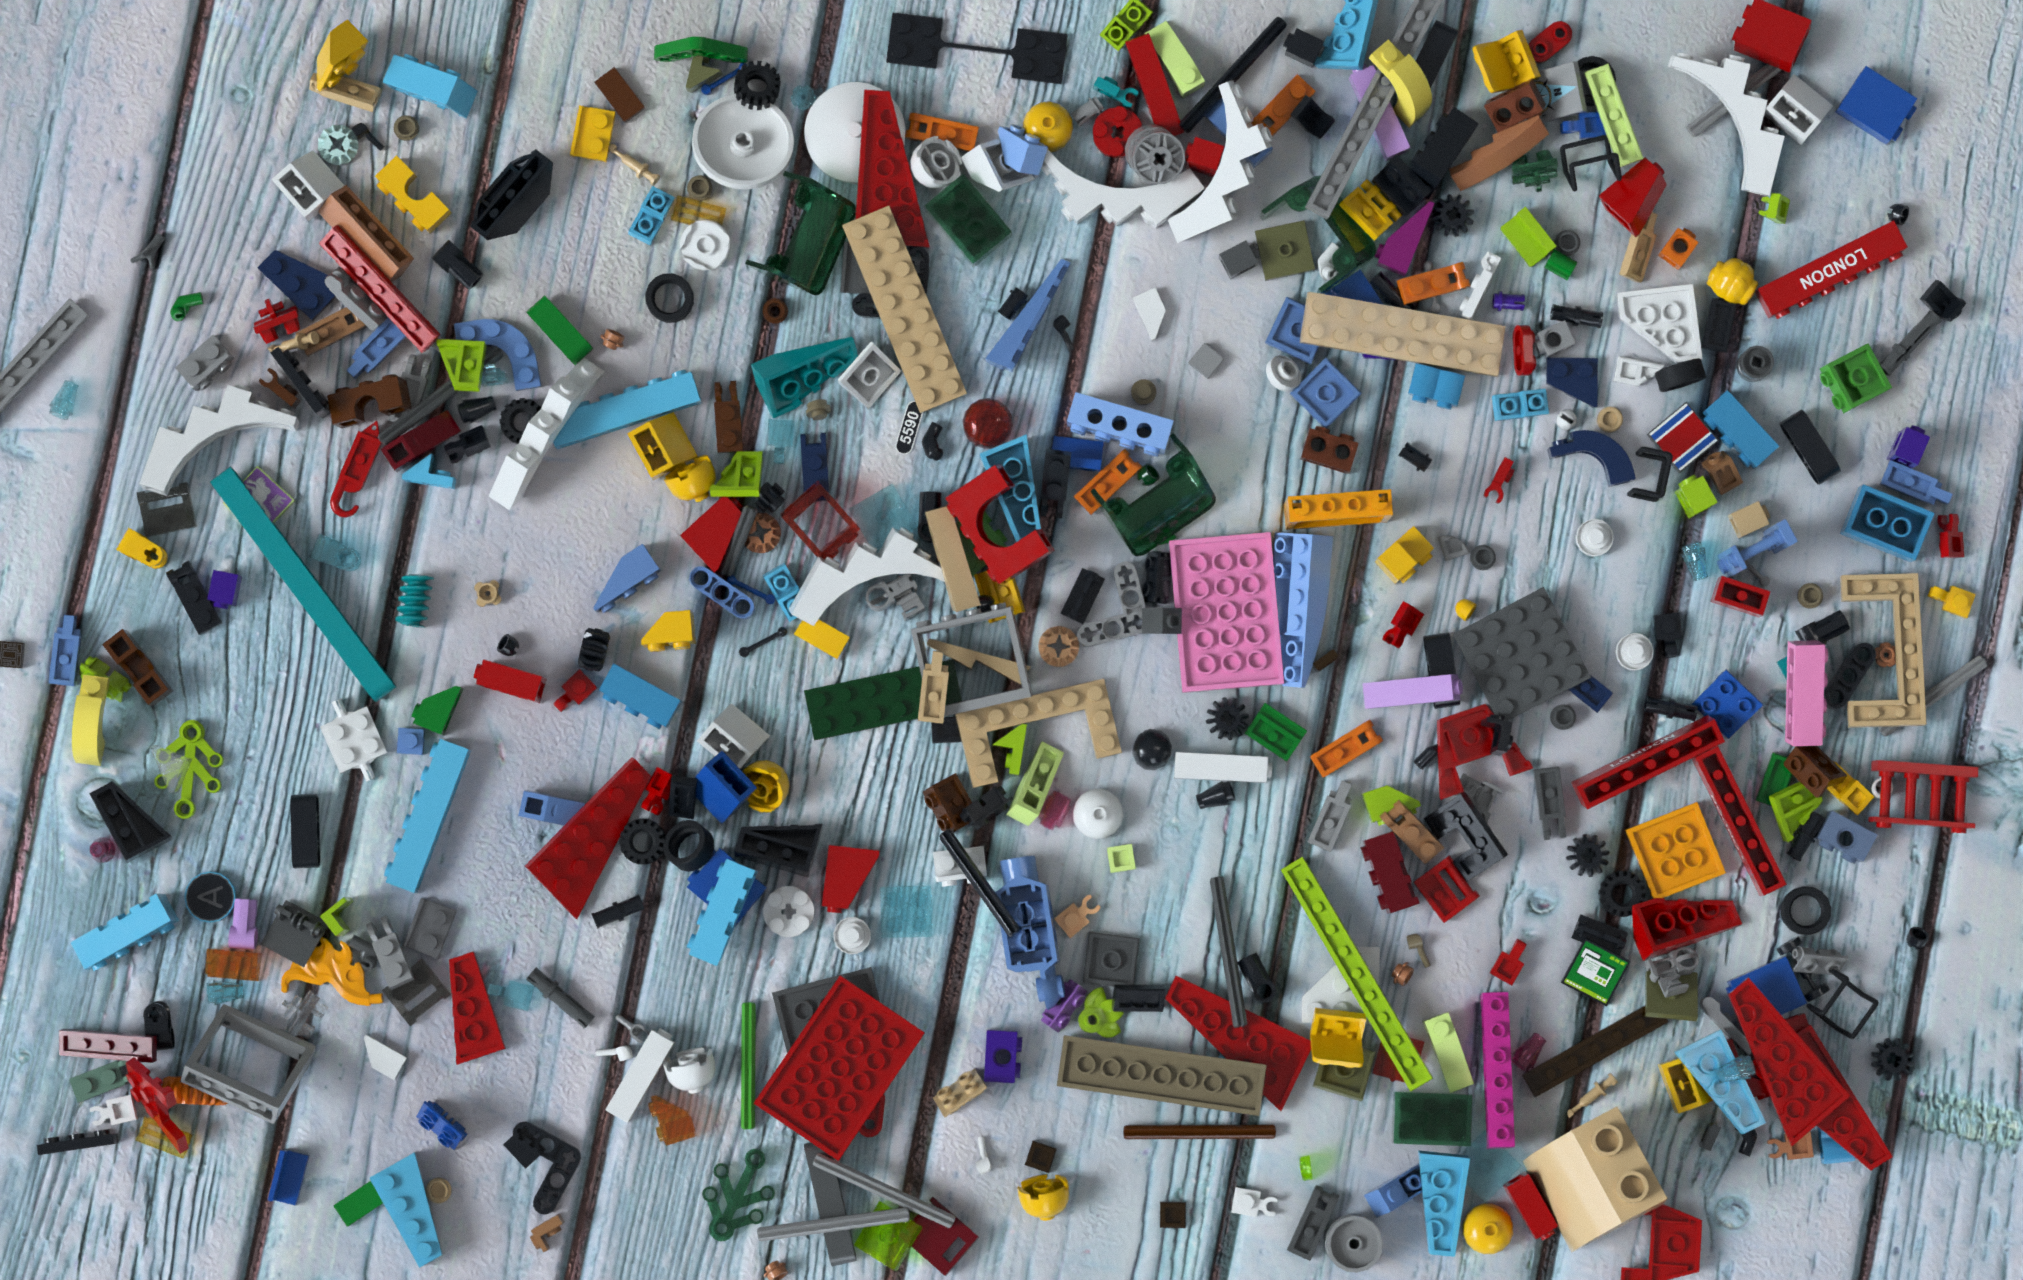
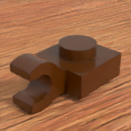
M268 368L267 371L272 374L273 379L267 383L260 378V384L265 388H269L295 409L301 402L296 397L298 392L289 384H286L284 387L280 385L277 372Z

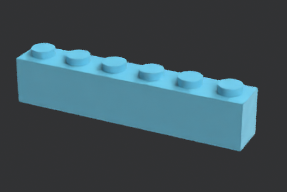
M680 370L672 373V378L662 380V377L648 381V386L638 388L637 385L623 389L624 393L614 396L613 393L600 396V401L590 404L589 401L581 402L553 441L555 448L558 450L701 404L702 401L692 372L687 373L686 370Z
M440 739L439 743L434 742L429 755L432 757L429 767L425 766L420 780L424 781L420 791L416 790L411 802L412 805H415L412 814H407L403 822L402 828L406 830L402 839L398 838L393 849V852L396 853L393 863L389 862L384 873V876L387 877L386 883L418 893L471 750Z

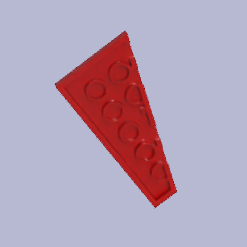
M633 757L525 865L526 869L575 919H578L621 836V831L624 830L651 778V775Z
M1175 976L1165 999L1226 1059L1266 1064L1263 1095L1278 1110L1282 1111L1311 1051V1041L1246 1009L1247 1025L1235 1028L1228 1000Z
M1746 978L1728 996L1789 1144L1793 1146L1848 1099L1850 1095L1750 978Z

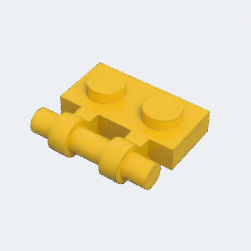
M1366 179L1360 185L1366 193L1358 186L1339 206L1375 241L1394 223L1388 215L1396 222L1402 214L1396 209L1397 206L1392 201L1389 202L1380 193V189L1376 185H1373ZM1372 199L1382 208V210L1372 201Z

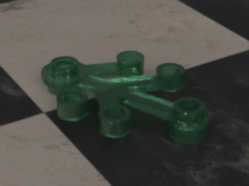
M751 1149L746 1153L745 1163L747 1166L735 1190H733L728 1176L729 1167L725 1163H719L714 1167V1175L719 1179L727 1202V1207L722 1214L717 1202L718 1190L713 1186H708L702 1192V1196L707 1201L713 1217L709 1225V1232L715 1240L726 1241L733 1236L735 1229L751 1223L759 1224L763 1221L764 1213L758 1208L751 1210L748 1215L732 1219L737 1209L762 1200L770 1201L775 1196V1189L770 1185L763 1186L760 1191L744 1196L756 1169L761 1168L765 1164L766 1156L762 1150ZM753 1154L760 1156L759 1163L754 1164L751 1161ZM719 1166L726 1168L725 1175H718L717 1168ZM765 1188H769L772 1191L770 1198L763 1196ZM708 1189L714 1190V1198L709 1199L706 1197L705 1193ZM757 1211L761 1214L759 1221L752 1219L751 1215L753 1212ZM723 1223L726 1225L727 1230L725 1233H720L717 1230L719 1224Z

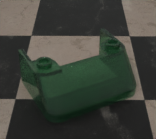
M784 171L783 176L798 184L794 201L796 206L802 209L803 212L784 256L774 253L767 258L765 265L751 260H746L745 264L781 283L808 294L819 295L826 287L846 239L842 225L854 220L856 207L852 201L814 179Z
M1314 176L1290 189L1261 210L1260 218L1264 220L1286 203L1294 211L1302 212L1307 210L1304 207L1321 176ZM1339 197L1327 220L1324 218L1343 244L1332 256V265L1338 275L1318 288L1317 293L1320 294L1326 293L1374 258L1376 253V245L1371 237L1339 206L1343 201L1341 197Z
M1174 433L1170 435V438L1178 453L1172 456L1166 464V472L1169 477L1128 505L1120 497L1105 502L1095 489L1090 491L1104 516L1134 556H1143L1210 510L1216 501V496L1193 455Z

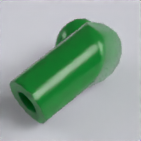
M198 292L179 296L170 310L172 319L177 322L182 321L192 306L203 305L202 293Z

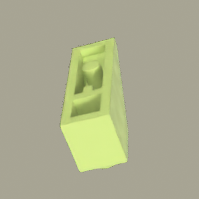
M1167 21L1144 33L1150 34L1157 56L1182 99L1204 87L1205 80Z
M1041 741L1013 796L1006 813L1007 816L1027 826L1039 816L1064 752Z
M1445 1012L1422 1021L1449 1092L1452 1093L1473 1085L1474 1082L1449 1013Z

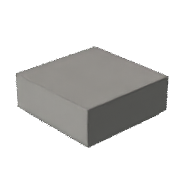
M1204 343L1188 364L1208 379L1224 358Z

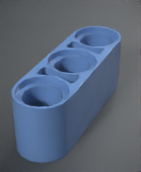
M699 566L691 571L689 579L691 584L705 596L739 619L746 620L754 615V602L737 588L708 568ZM700 572L708 574V582L705 585H697L695 582V576ZM721 586L729 589V596L724 600H719L716 597V590ZM741 601L750 603V610L746 614H739L736 610L737 604Z

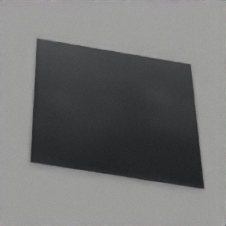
M526 1128L519 1129L520 1139L524 1140L527 1137L534 1140L530 1145L535 1147L537 1139ZM513 1136L503 1144L525 1169L540 1156L518 1144ZM540 1144V1148L544 1152L546 1149Z

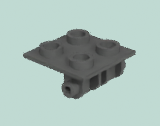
M285 900L283 906L279 904L276 907L274 913L277 916L263 938L261 945L304 968L328 926L321 918Z

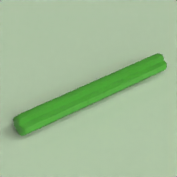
M753 1002L742 1003V1129L755 1128L756 1004Z

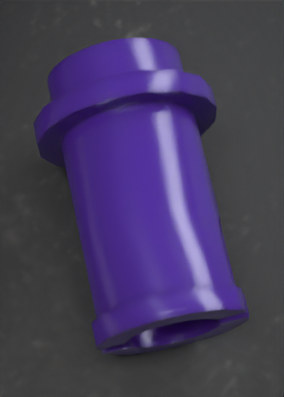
M1502 291L1493 294L1492 308H1496L1497 311H1501V309L1523 311L1525 304L1514 302H1525V295L1503 294Z

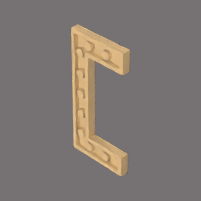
M1918 573L1841 575V602L1892 601L1898 695V700L1848 701V728L1925 726L1927 723Z
M1104 679L955 714L972 787L976 788L998 782L987 732L1072 712L1085 711L1096 759L1122 753Z

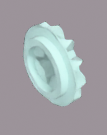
M332 125L324 129L318 138V151L328 163L343 165L350 162L357 154L358 139L350 128L344 125ZM333 137L338 141L343 139L342 146L345 152L337 148L332 150L334 144L330 138Z

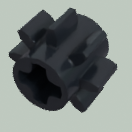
M766 482L760 488V497H757L758 500L755 504L763 512L768 509L773 513L785 502V499L781 496L785 491L777 483L772 486L769 482Z

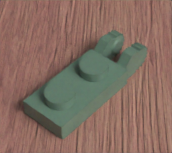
M116 1060L70 1078L69 1081L77 1102H83L126 1085L129 1081L124 1076L121 1067L126 1066L127 1061Z

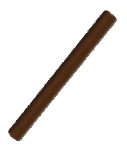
M1126 1125L1123 1128L1124 1139H1274L1276 1137V1127L1274 1125Z

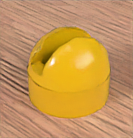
M1468 599L1458 601L1455 606L1457 616L1467 621L1476 609L1477 604Z

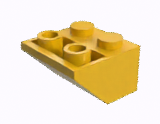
M348 19L330 31L317 56V89L320 92L328 86L330 88L334 87L344 74L351 75L359 66L357 62L365 55L364 49L368 40Z
M674 412L651 420L627 433L653 481L698 457Z
M691 610L664 612L641 639V645L648 648L650 652L665 651V646H673L675 650L690 649V644H696L694 613Z
M1678 1057L1657 1064L1675 1113L1679 1114L1713 1101Z

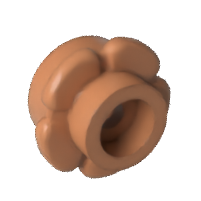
M606 329L604 335L601 334L600 336L604 340L602 344L612 350L624 346L623 341L625 337L612 329Z
M1884 642L1875 648V660L1880 667H1892L1896 664L1895 646Z
M1405 962L1403 965L1399 963L1393 970L1391 976L1394 977V984L1405 986L1410 980L1414 969L1408 965V962Z
M777 1260L765 1267L767 1272H765L764 1278H768V1280H781L788 1274L785 1268L786 1263H779Z

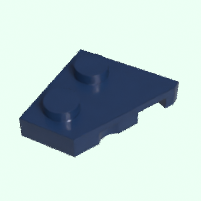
M1546 358V384L1574 399L1576 398L1588 404L1592 408H1597L1598 358Z

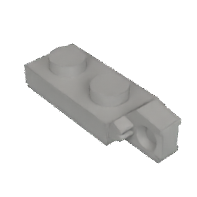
M1341 781L1337 792L1331 790L1329 796L1327 795L1307 841L1308 843L1326 851H1332L1351 807L1352 799L1347 797L1352 784Z

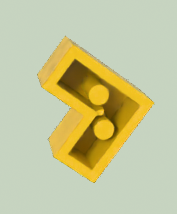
M1413 526L1382 553L1375 563L1394 584L1399 580L1404 583L1416 572L1413 567L1418 563L1423 566L1433 557L1430 552L1434 547Z

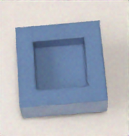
M398 728L397 753L423 755L425 730Z

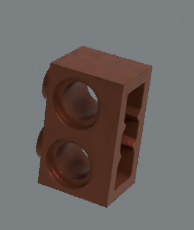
M1532 78L1487 100L1484 105L1497 132L1519 124V122L1525 119H1530L1537 115L1541 116V111L1546 106ZM1521 98H1531L1533 100L1534 106H1524L1521 102ZM1499 109H1508L1511 112V117L1503 118L1499 114Z
M1316 426L1315 429L1310 428L1300 460L1349 474L1359 444L1354 442L1355 438L1340 433L1339 437L1329 434V429ZM1321 439L1325 444V449L1320 452L1314 451L1311 447V441ZM1339 446L1346 447L1349 450V457L1346 459L1338 458L1335 454V449Z

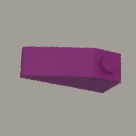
M1428 202L1387 239L1385 245L1379 244L1375 254V258L1379 259L1376 266L1405 277L1434 206L1433 202Z

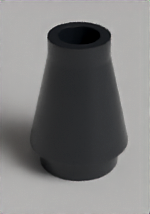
M492 396L462 400V403L457 404L463 424L467 422L471 424L488 413L497 410Z
M1221 781L1196 795L1200 809L1230 805V802L1236 800L1229 781L1225 783Z

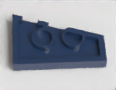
M274 250L257 267L312 321L336 298L324 283L325 277L328 276L327 274L277 250Z

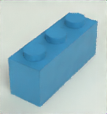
M1728 390L1702 412L1705 416L1703 420L1712 430L1716 428L1722 434L1720 438L1722 442L1730 449L1734 447L1740 454L1738 459L1747 468L1749 466L1753 469L1756 468L1779 447Z
M614 663L599 691L604 693L603 699L614 705L617 701L625 704L624 710L638 717L639 713L648 717L647 723L659 730L662 725L668 728L682 703L676 697Z

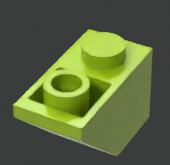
M1388 785L1361 794L1371 823L1377 821L1378 826L1385 824L1380 815L1385 811L1389 812L1394 807L1393 804L1398 800H1401L1413 814H1416V808L1421 806L1420 801Z

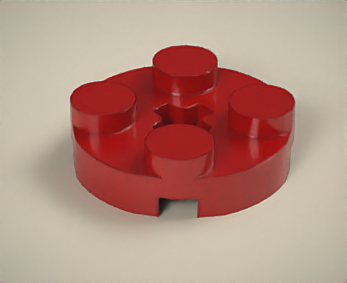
M1121 106L1103 111L1096 118L1093 126L1095 146L1105 156L1125 158L1127 139L1134 130L1142 126L1140 119L1134 112ZM1115 126L1117 128L1122 127L1124 129L1122 132L1124 137L1121 139L1119 137L1113 138L1111 136L1113 133L1112 128Z

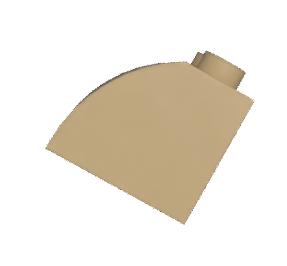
M1618 1107L1571 1130L1522 1161L1555 1219L1558 1229L1571 1253L1663 1205L1668 1199Z

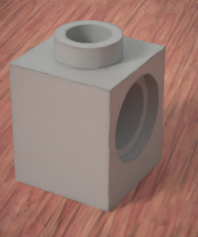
M1565 320L1538 332L1535 335L1537 340L1534 341L1540 355L1544 354L1545 358H1549L1576 344ZM1550 334L1558 336L1560 340L1559 346H1550L1547 343V336Z

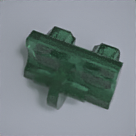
M1548 149L1536 153L1537 162L1528 163L1527 156H1521L1513 162L1511 172L1512 184L1524 183L1525 187L1534 186L1536 193L1542 192L1541 184L1550 183V178L1558 177L1557 158L1553 159Z

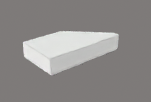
M1156 287L1132 298L1151 341L1155 340L1166 312Z
M1618 356L1613 382L1638 387L1655 376V372L1663 369L1665 365Z
M365 1035L364 1041L371 1067L395 1080L408 1057Z

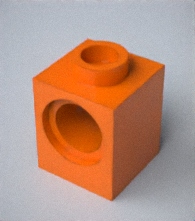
M1677 228L1658 256L1679 270L1699 243L1695 240L1696 235L1686 228H1683V230ZM1675 241H1682L1685 244L1686 251L1684 253L1675 251L1673 247Z

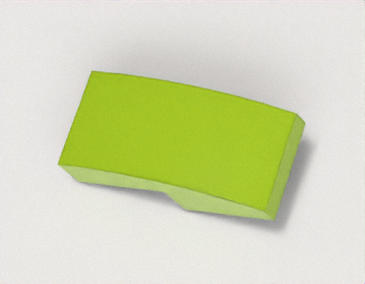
M1129 0L1118 15L1100 33V36L1117 51H1120L1124 47L1125 41L1130 40L1153 14V11L1141 0Z

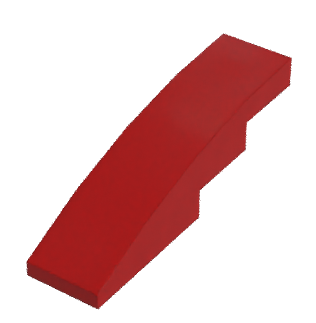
M1147 33L1125 41L1153 123L1164 127L1173 136L1184 133L1179 126L1180 119L1150 34Z

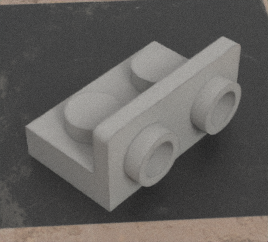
M213 334L175 368L190 384L192 389L195 391L199 389L204 390L213 382L211 378L218 372L224 373L232 366L231 361L234 357Z

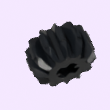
M1448 194L1446 198L1447 203L1439 198L1437 202L1440 207L1434 206L1432 208V212L1438 215L1433 216L1431 221L1440 222L1435 228L1436 231H1440L1443 227L1446 228L1444 232L1445 237L1449 235L1450 230H1453L1454 237L1459 236V229L1463 233H1467L1468 228L1465 224L1472 225L1474 220L1467 217L1473 215L1474 210L1465 209L1470 205V201L1467 200L1461 204V195H1458L1456 200L1453 201L1452 195ZM1454 210L1459 218L1450 221V216H1446V213L1450 214Z
M588 628L585 631L578 658L579 667L592 672H600L603 669L610 640L608 632L598 628Z
M1223 697V707L1217 701L1213 702V706L1218 710L1217 712L1212 709L1207 710L1209 715L1215 717L1207 719L1206 724L1215 723L1216 726L1210 729V733H1214L1217 729L1221 730L1218 734V739L1221 740L1224 732H1227V738L1230 741L1233 739V730L1238 737L1242 735L1241 731L1237 728L1238 726L1247 729L1248 724L1240 722V720L1249 718V714L1240 715L1239 712L1245 708V705L1242 704L1236 709L1234 706L1237 703V699L1233 698L1231 706H1228L1227 698ZM1224 712H1229V716H1234V721H1231L1232 725L1226 726L1225 722H1221L1220 716L1224 717Z
M1583 834V844L1578 838H1574L1573 843L1577 848L1567 846V850L1574 852V855L1566 856V860L1575 861L1569 868L1574 870L1580 866L1578 870L1579 876H1582L1585 869H1587L1588 877H1593V868L1600 874L1603 870L1598 864L1608 865L1609 863L1607 860L1601 859L1602 856L1609 855L1610 852L1609 850L1601 852L1600 848L1604 847L1606 843L1602 841L1596 845L1597 835H1593L1589 842L1588 835ZM1585 848L1590 849L1589 852L1594 854V857L1590 858V863H1587V859H1582L1581 854L1586 852Z
M1885 1038V1047L1880 1043L1875 1045L1880 1052H1871L1872 1057L1878 1058V1061L1872 1062L1871 1066H1880L1876 1071L1877 1076H1881L1885 1072V1080L1890 1081L1893 1075L1895 1080L1899 1081L1901 1080L1900 1072L1905 1076L1910 1074L1905 1067H1914L1915 1063L1907 1059L1914 1056V1052L1905 1053L1909 1048L1908 1043L1900 1046V1039L1895 1038L1892 1045L1891 1040ZM1890 1053L1898 1056V1061H1894L1896 1063L1895 1066L1887 1062V1057L1891 1058L1889 1056Z

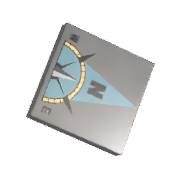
M1573 61L1539 71L1541 77L1533 81L1546 104L1540 116L1543 123L1587 111L1578 62Z

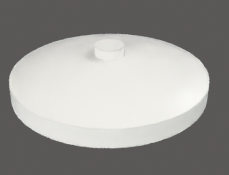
M847 82L825 91L810 108L804 129L806 147L815 165L827 176L849 184H858L864 89L883 91L874 85L862 82ZM892 99L903 144H905L906 130L904 118L898 105Z
M736 94L725 96L712 102L701 112L693 129L692 148L700 168L717 183L734 189H755L773 182L786 170L793 153L794 136L787 117L777 106L770 103V107L767 109L762 105V110H757V106H753V110L748 109V103L745 106L741 105V100L738 101L736 99Z

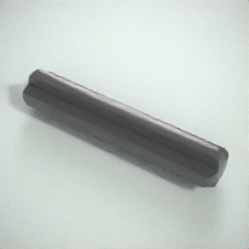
M746 505L743 508L719 571L725 576L731 577L734 573L756 517L757 509L752 506Z

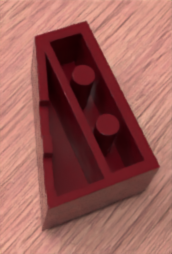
M1391 831L1363 841L1364 846L1360 847L1364 861H1369L1372 871L1368 873L1372 885H1378L1381 895L1377 896V900L1381 910L1386 909L1387 914L1420 904L1418 897H1415L1411 885L1412 881L1407 873L1394 832Z

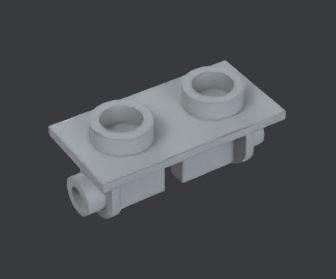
M1799 946L1792 951V957L1797 961L1793 972L1833 975L1831 970L1835 969L1840 972L1848 959V956H1841L1835 949H1817L1815 952L1813 948Z

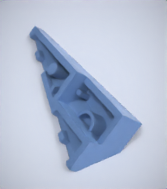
M1064 259L1059 261L987 355L985 362L1002 371L1006 369L1013 372L1034 330L1036 331L1071 264Z

